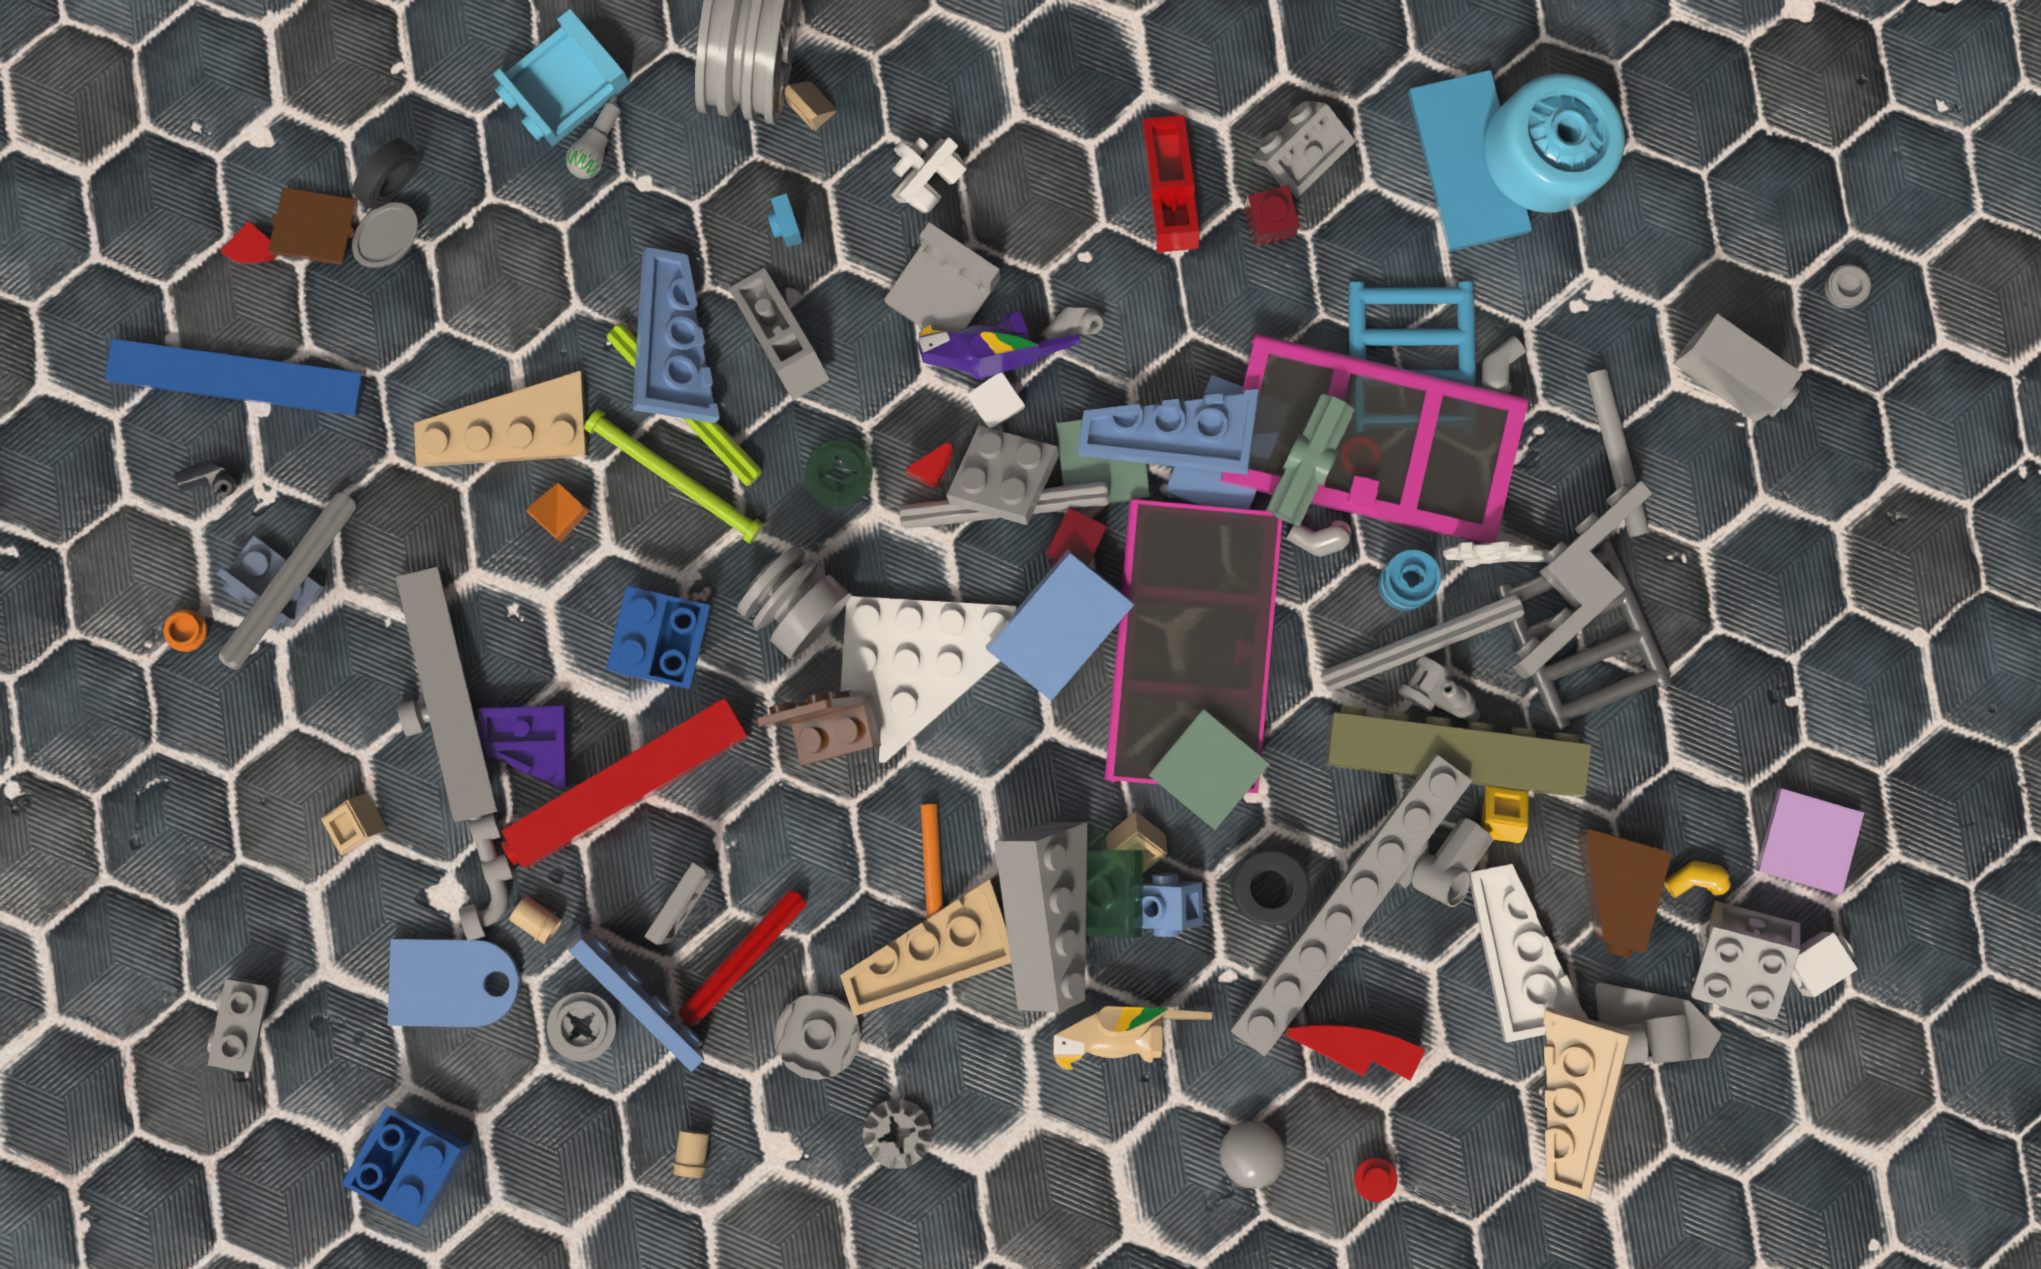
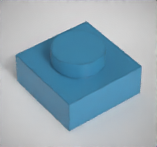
M787 193L771 198L774 212L768 213L767 216L774 238L783 236L787 248L803 243Z

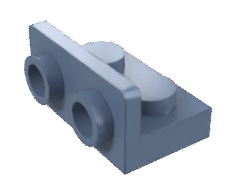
M253 536L228 569L221 567L216 575L226 581L222 589L235 599L243 603L248 598L256 603L287 559L261 539ZM307 575L272 623V626L277 628L282 623L294 628L325 587Z

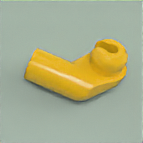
M1695 860L1667 877L1664 886L1674 898H1677L1694 885L1707 888L1713 895L1719 896L1725 894L1730 889L1731 882L1729 880V873L1721 865Z

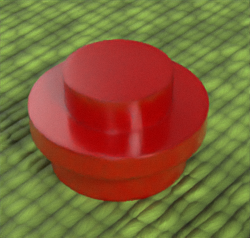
M1369 1158L1361 1162L1356 1168L1354 1185L1357 1192L1366 1200L1381 1202L1392 1196L1396 1190L1398 1183L1397 1173L1394 1167L1386 1160Z

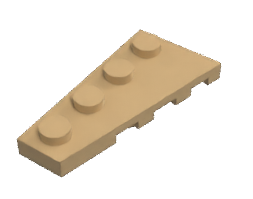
M990 879L841 974L840 977L853 1016L1011 963L1007 928Z
M1547 1007L1544 1010V1026H1546L1544 1065H1546L1547 1088L1545 1090V1108H1547V1130L1545 1131L1546 1186L1588 1200L1592 1195L1632 1032Z

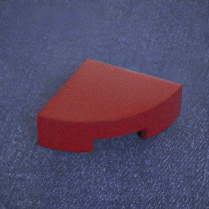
M250 221L220 250L222 254L232 261L242 264L265 263L279 256L269 253L268 249L271 240Z

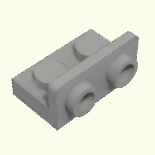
M1310 101L1299 104L1290 112L1288 116L1289 121L1279 131H1273L1261 140L1258 145L1260 149L1252 156L1257 165L1265 166L1281 187L1289 185L1292 198L1297 199L1356 142L1327 103Z

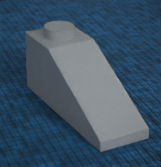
M765 268L728 288L792 400L829 381L814 349Z

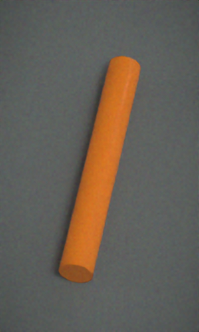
M937 804L920 805L927 919L944 909Z

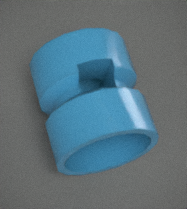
M1406 550L1397 554L1382 568L1378 577V590L1382 599L1390 607L1398 610L1411 611L1422 606L1437 593L1441 584V571L1437 562L1429 554L1420 550Z

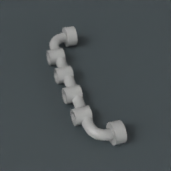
M414 700L397 704L399 719L406 737L424 732L422 723L430 722L427 707H417ZM494 813L468 819L470 831L481 860L484 877L491 893L490 904L481 911L478 910L476 903L458 909L462 927L468 941L485 937L484 927L500 919L509 901L505 880L513 878V873L507 855L497 856L493 839L500 838L501 834Z

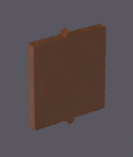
M283 187L277 215H273L271 218L274 228L268 249L269 253L344 265L349 238L355 235L352 224L357 200Z

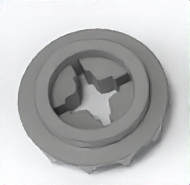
M591 992L569 994L559 1000L549 1014L547 1021L548 1038L553 1048L569 1060L579 1062L593 1060L609 1049L616 1036V1015L606 1000ZM570 1013L572 1016L583 1019L594 1013L595 1016L592 1018L593 1021L589 1027L596 1039L582 1034L571 1041L569 1038L573 1035L576 1025L568 1014Z
M891 1099L876 1106L868 1115L863 1127L864 1146L874 1161L889 1169L908 1168L920 1161L928 1151L932 1139V1128L926 1113L915 1103L904 1099ZM890 1116L894 1117L895 1122H898L900 1128L907 1127L910 1129L915 1127L916 1129L904 1137V1152L900 1151L895 1141H880L879 1139L891 1131L890 1124L892 1121Z

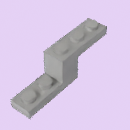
M1642 481L1631 488L1625 483L1605 500L1611 506L1600 517L1592 512L1575 528L1579 536L1568 546L1563 541L1559 542L1543 557L1548 564L1540 573L1574 610L1571 612L1565 607L1547 623L1552 631L1541 641L1536 636L1532 637L1516 652L1521 659L1512 667L1523 679L1532 676L1625 590L1590 550L1652 494Z

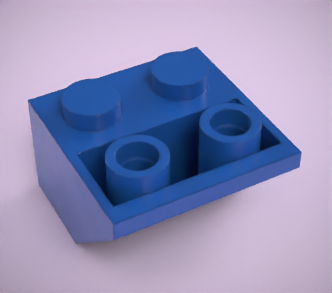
M626 586L606 670L614 674L644 681L691 689L711 606Z
M386 1106L344 1178L342 1185L418 1227L430 1219L471 1144L434 1123Z

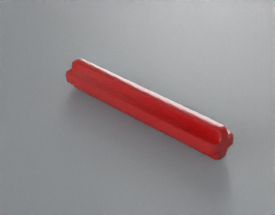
M788 890L680 1008L678 1012L680 1017L692 1027L698 1025L807 906L806 899L796 890Z

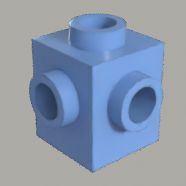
M1159 873L1152 875V881L1136 885L1133 909L1137 915V928L1153 929L1154 936L1172 937L1178 936L1179 931L1203 925L1202 882L1178 881V874Z

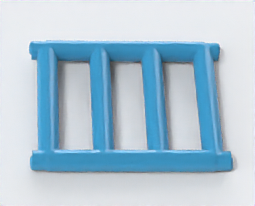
M1352 281L1349 283V356L1366 360V346L1458 345L1459 370L1411 371L1476 386L1475 309L1472 281L1459 282L1458 287H1364L1363 282ZM1365 304H1457L1458 328L1366 329ZM1350 374V406L1355 409L1350 420L1353 435L1366 434L1367 429H1417L1421 412H1367V387L1405 386ZM1459 399L1460 412H1439L1435 429H1461L1463 434H1476L1477 404Z

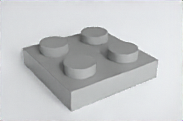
M978 426L947 493L949 504L1028 525L1059 456L1057 446Z

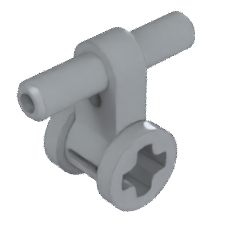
M1420 656L1416 662L1419 666L1407 685L1402 684L1398 693L1412 704L1427 712H1431L1436 705L1457 717L1463 718L1467 723L1477 722L1480 718V712L1475 707V700L1470 693L1451 681L1453 674L1446 668L1425 656Z

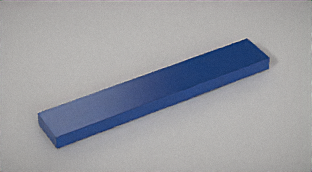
M118 339L111 340L105 380L109 383L357 417L359 415L365 375L359 372Z

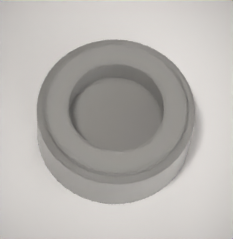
M1852 264L1838 267L1830 273L1825 282V294L1828 300L1836 307L1843 309L1853 308L1862 303L1868 297L1871 289L1868 274L1859 266Z

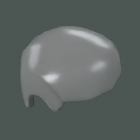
M1247 1120L1232 1126L1221 1141L1219 1150L1221 1165L1231 1180L1241 1187L1262 1189L1275 1183L1285 1170V1145L1276 1131L1265 1123Z

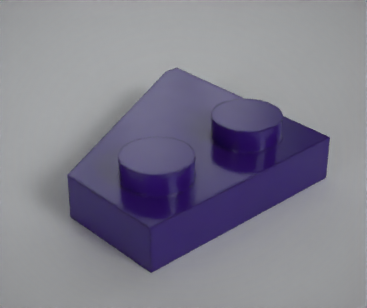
M566 706L478 708V733L484 754L546 781L554 787L568 788Z

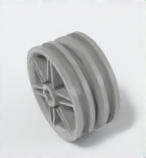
M800 0L703 1L695 67V101L698 112L709 114L713 107L717 106L720 116L730 117L740 103L745 120L755 121L759 113L764 114L766 123L777 124L785 102L784 89L789 84Z

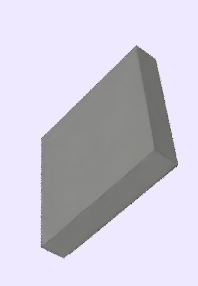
M693 862L644 937L656 945L671 943L715 876V871L704 863Z

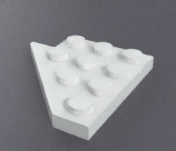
M850 597L846 604L840 692L852 690L854 697H871L876 724L881 726L879 763L889 761L1001 662L988 652L985 646L1016 611V606Z

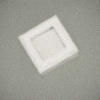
M1003 373L994 375L966 394L976 412L990 429H995L1025 408L1024 403Z

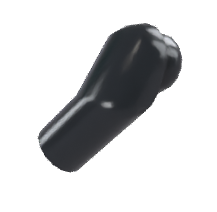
M206 460L174 473L176 483L182 492L205 485L215 491L216 495L228 497L236 491L239 484L233 470L215 460Z

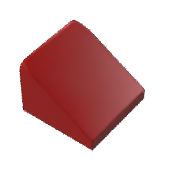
M946 442L906 468L907 476L933 489L938 487L954 455L952 445Z

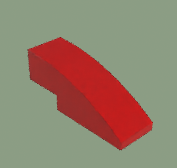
M1184 115L1143 119L1144 146L1156 251L1161 253L1199 249V225Z
M1309 1023L1291 1025L1282 1033L1362 1076L1365 1075L1371 1061L1411 1081L1426 1051L1393 1035L1369 1028L1344 1024Z

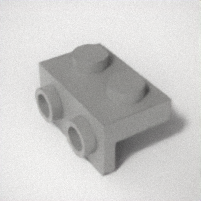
M242 977L225 979L224 985L221 986L217 996L216 1008L218 1016L216 1025L212 1029L208 1040L207 1050L210 1053L208 1066L246 1073L253 1070L269 994L268 986L256 984V980Z

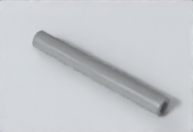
M1604 369L1589 373L1586 376L1616 490L1624 483L1631 488L1637 484L1608 371ZM1640 504L1624 519L1629 538L1650 533L1643 504Z

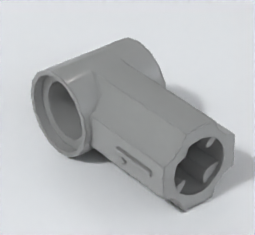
M1467 818L1465 820L1460 819L1436 855H1427L1418 863L1413 874V887L1449 907H1455L1460 904L1469 890L1471 872L1493 842L1490 833Z

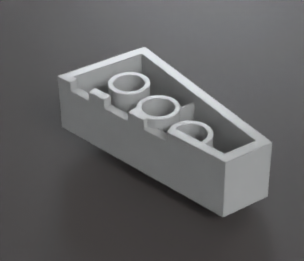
M1045 822L994 841L1018 1010L1061 1012L1085 1001L1087 822Z

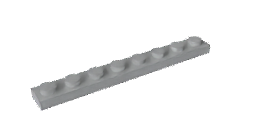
M1434 754L1230 1026V1032L1263 1056L1267 1055L1472 782L1470 778L1439 755Z

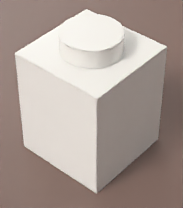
M1820 932L1800 945V952L1791 979L1803 996L1816 997L1858 970L1851 959L1855 956L1854 951L1843 936H1836L1834 932Z

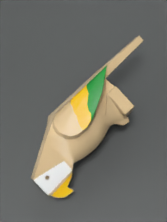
M1106 1006L1095 1014L1053 1036V1057L1057 1065L1066 1070H1072L1071 1063L1079 1061L1086 1053L1106 1058H1121L1132 1054H1139L1144 1061L1152 1063L1153 1058H1161L1163 1051L1162 1019L1211 1020L1212 1012L1170 1010L1168 1008Z

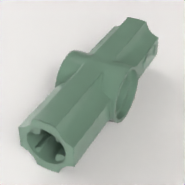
M1321 394L1303 434L1298 435L1283 466L1286 470L1268 503L1267 512L1287 523L1300 526L1318 486L1323 485L1338 454L1336 448L1353 417L1352 414L1355 410L1353 407L1336 397Z

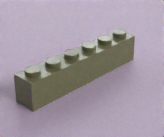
M1341 706V713L1334 712L1329 715L1324 766L1418 777L1436 753L1472 780L1470 784L1570 797L1586 796L1591 745L1579 743L1578 735L1553 733V740L1536 738L1537 730L1514 727L1511 728L1510 734L1494 733V725L1469 722L1468 729L1451 727V719L1426 717L1425 724L1409 722V714L1384 711L1383 718L1367 717V709Z

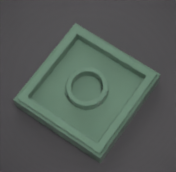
M1082 420L1056 423L1063 486L1103 481L1108 486L1109 503L1127 502L1137 498L1141 500L1150 498L1145 463L1079 456L1078 445Z
M1203 709L1155 766L1149 776L1206 824L1216 830L1270 764Z

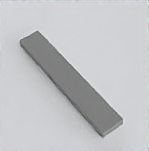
M434 567L397 576L396 582L454 822H459L498 812L439 569Z

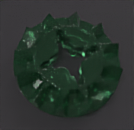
M835 440L822 444L812 452L805 467V482L811 495L823 505L843 509L844 507L859 503L867 491L870 490L873 471L868 456L860 447L848 441ZM836 457H839L840 464H842L845 471L857 472V474H853L851 477L844 478L841 492H839L834 479L821 478L822 475H827V473L834 471Z

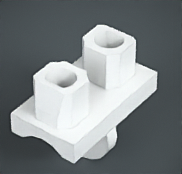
M949 137L946 140L940 138L923 158L920 156L929 145L922 138H919L911 148L903 142H899L894 150L901 159L892 170L902 177L910 167L913 169L891 193L893 198L899 203H909L922 213H929L941 198L927 183L933 174L937 172L948 184H953L967 170V166L959 155L954 152L958 145Z

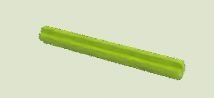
M619 323L607 334V339L635 368L637 337L625 324ZM682 418L744 485L749 486L762 474L761 468L717 422L708 423Z

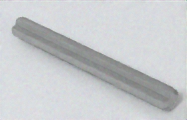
M1102 481L1044 488L1033 514L1068 510V508L1080 509L1106 506L1109 504L1108 486ZM948 500L908 504L900 507V522L902 527L906 529L999 518L949 504Z
M338 492L328 503L219 652V660L224 665L237 670L248 658L355 511L356 502L350 496Z
M1517 595L1509 596L1328 668L1321 673V677L1326 689L1329 692H1333L1517 619L1524 615L1523 605Z

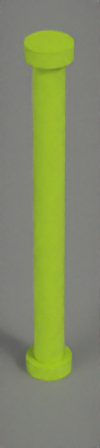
M596 409L591 414L584 426V430L590 434L596 432L738 530L744 535L743 540L751 544L757 538L764 526L762 521L759 519L753 521L608 421L605 418L606 413L600 409Z

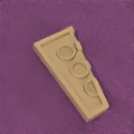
M582 371L415 422L416 465L419 467L588 457L586 430H584L586 416L584 376Z

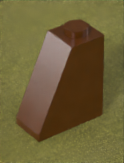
M1580 830L1578 842L1595 941L1607 944L1605 952L1630 959L1633 951L1646 953L1672 853L1594 830Z

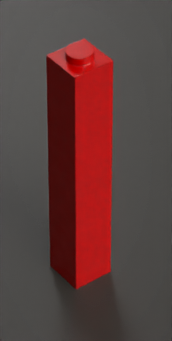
M724 698L501 830L506 841L501 843L502 848L514 865L520 863L522 868H531L750 738V735L730 701Z

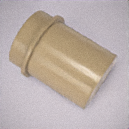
M525 896L520 901L509 918L512 923L533 936L536 942L539 940L544 945L552 938L562 922V919L557 917L555 912H550L528 896Z
M679 1130L675 1162H672L674 1175L703 1178L704 1170L707 1169L705 1161L709 1133Z

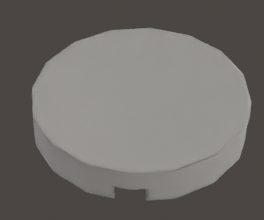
M817 992L801 996L786 1006L777 1020L774 1038L778 1054L788 1069L801 1077L820 1080L837 1075L851 1064L859 1050L861 1031L858 1018L853 1016L851 1008L847 1003L835 995Z

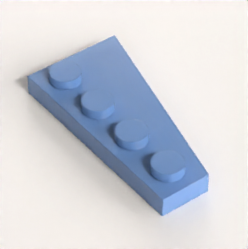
M649 247L642 254L632 410L716 423L720 417L717 404L713 402L711 391L713 381L710 367L706 366L703 350L705 340L702 327L698 325L695 310L697 299L687 254Z
M1259 389L1245 390L1244 394L1223 396L1222 393L1205 395V399L1179 402V399L1162 401V404L1141 407L1139 404L1085 410L1082 419L1078 454L1082 457L1248 475Z
M579 923L568 934L569 952L692 1072L704 1060L702 1050L699 1048L703 1044L702 1040L687 1025L680 1028L670 1017L673 1014L671 1009L657 995L651 997L640 986L642 984L640 978L628 966H621L611 955L612 952L607 945Z

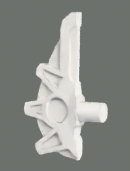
M1469 542L1446 547L1443 551V556L1447 560H1463L1468 567L1508 561L1547 563L1543 557L1550 550L1534 549L1530 545L1509 546V542L1478 545Z

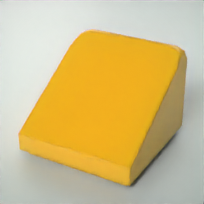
M1486 786L1480 827L1490 833L1493 840L1521 843L1528 829L1529 791Z

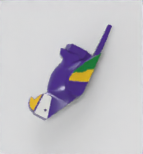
M1018 311L1011 313V315L1009 313L1005 314L998 324H978L953 333L933 330V325L930 324L920 331L918 348L923 363L960 370L980 380L1036 363L1040 357L1080 344L1079 334L1033 343L1029 341L1028 330L1022 313Z

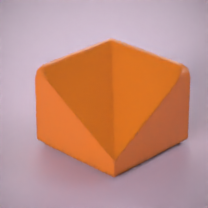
M559 483L555 484L526 510L528 514L560 542L590 512Z

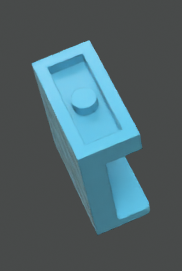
M571 9L557 19L561 28L507 72L503 73L498 69L493 73L500 84L494 89L510 109L518 105L526 115L521 122L537 141L544 136L552 147L629 84L624 71Z

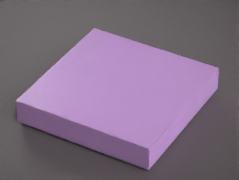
M1778 789L1756 871L1832 894L1842 895L1864 813L1789 790Z

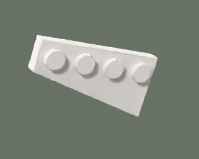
M1506 864L1472 871L1470 874V887L1504 1042L1546 1035L1544 1010L1547 1007L1588 1019L1574 994L1575 991L1567 975L1564 974L1548 936L1545 935L1536 917V911L1513 865Z

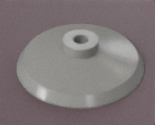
M400 202L387 203L378 209L372 210L364 217L355 231L352 240V251L355 259L360 264L372 268L388 266L401 259L410 250L417 235L418 222L414 210Z

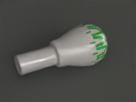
M606 103L593 128L588 129L569 148L565 158L566 166L570 173L579 179H590L600 172L608 142L607 136L620 114L618 107Z

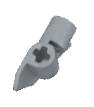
M1601 982L1595 985L1598 1022L1632 1032L1624 1065L1653 1061V1064L1709 1058L1722 1035L1689 1000Z

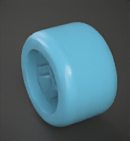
M1565 73L1543 75L1523 85L1492 117L1484 141L1486 165L1498 189L1517 205L1542 213L1565 211L1586 200L1605 185L1616 172L1624 152V126L1614 102L1593 82L1580 76Z

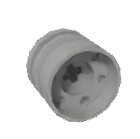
M797 545L789 548L780 557L773 559L762 569L750 584L747 593L737 608V612L744 618H748L762 607L752 624L758 630L776 620L779 624L775 628L770 642L790 660L798 657L825 631L842 611L852 595L831 575L821 579L813 586L809 581L814 576L818 563L811 559L796 570L806 554Z

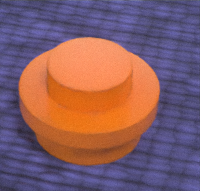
M181 609L175 611L167 618L164 624L166 642L178 651H194L207 638V623L202 615L193 610Z

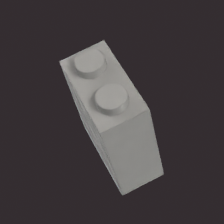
M1716 314L1695 332L1673 363L1754 422L1767 415L1774 417L1780 409L1785 410L1799 393L1800 389L1795 384L1803 374L1719 314Z

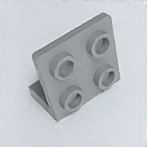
M929 222L919 236L920 248L885 297V303L921 328L932 324L933 330L953 333L970 325L1000 281V269Z
M1715 901L1710 914L1709 938L1692 988V998L1775 1020L1800 952V923Z

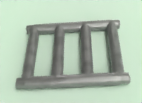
M1606 541L1597 547L1598 552L1593 555L1618 580L1625 590L1597 616L1621 607L1631 630L1548 665L1544 664L1532 675L1556 731H1562L1571 725L1569 722L1571 719L1655 684L1659 688L1667 687L1672 683L1630 583L1610 541ZM1541 575L1512 588L1510 584L1500 585L1495 590L1500 600L1517 595L1522 602L1554 589V587ZM1524 615L1509 621L1519 648L1534 636L1538 640H1542L1552 631L1547 623L1555 616L1531 626L1528 625ZM1633 647H1639L1648 668L1647 670L1562 704L1553 683L1554 680Z

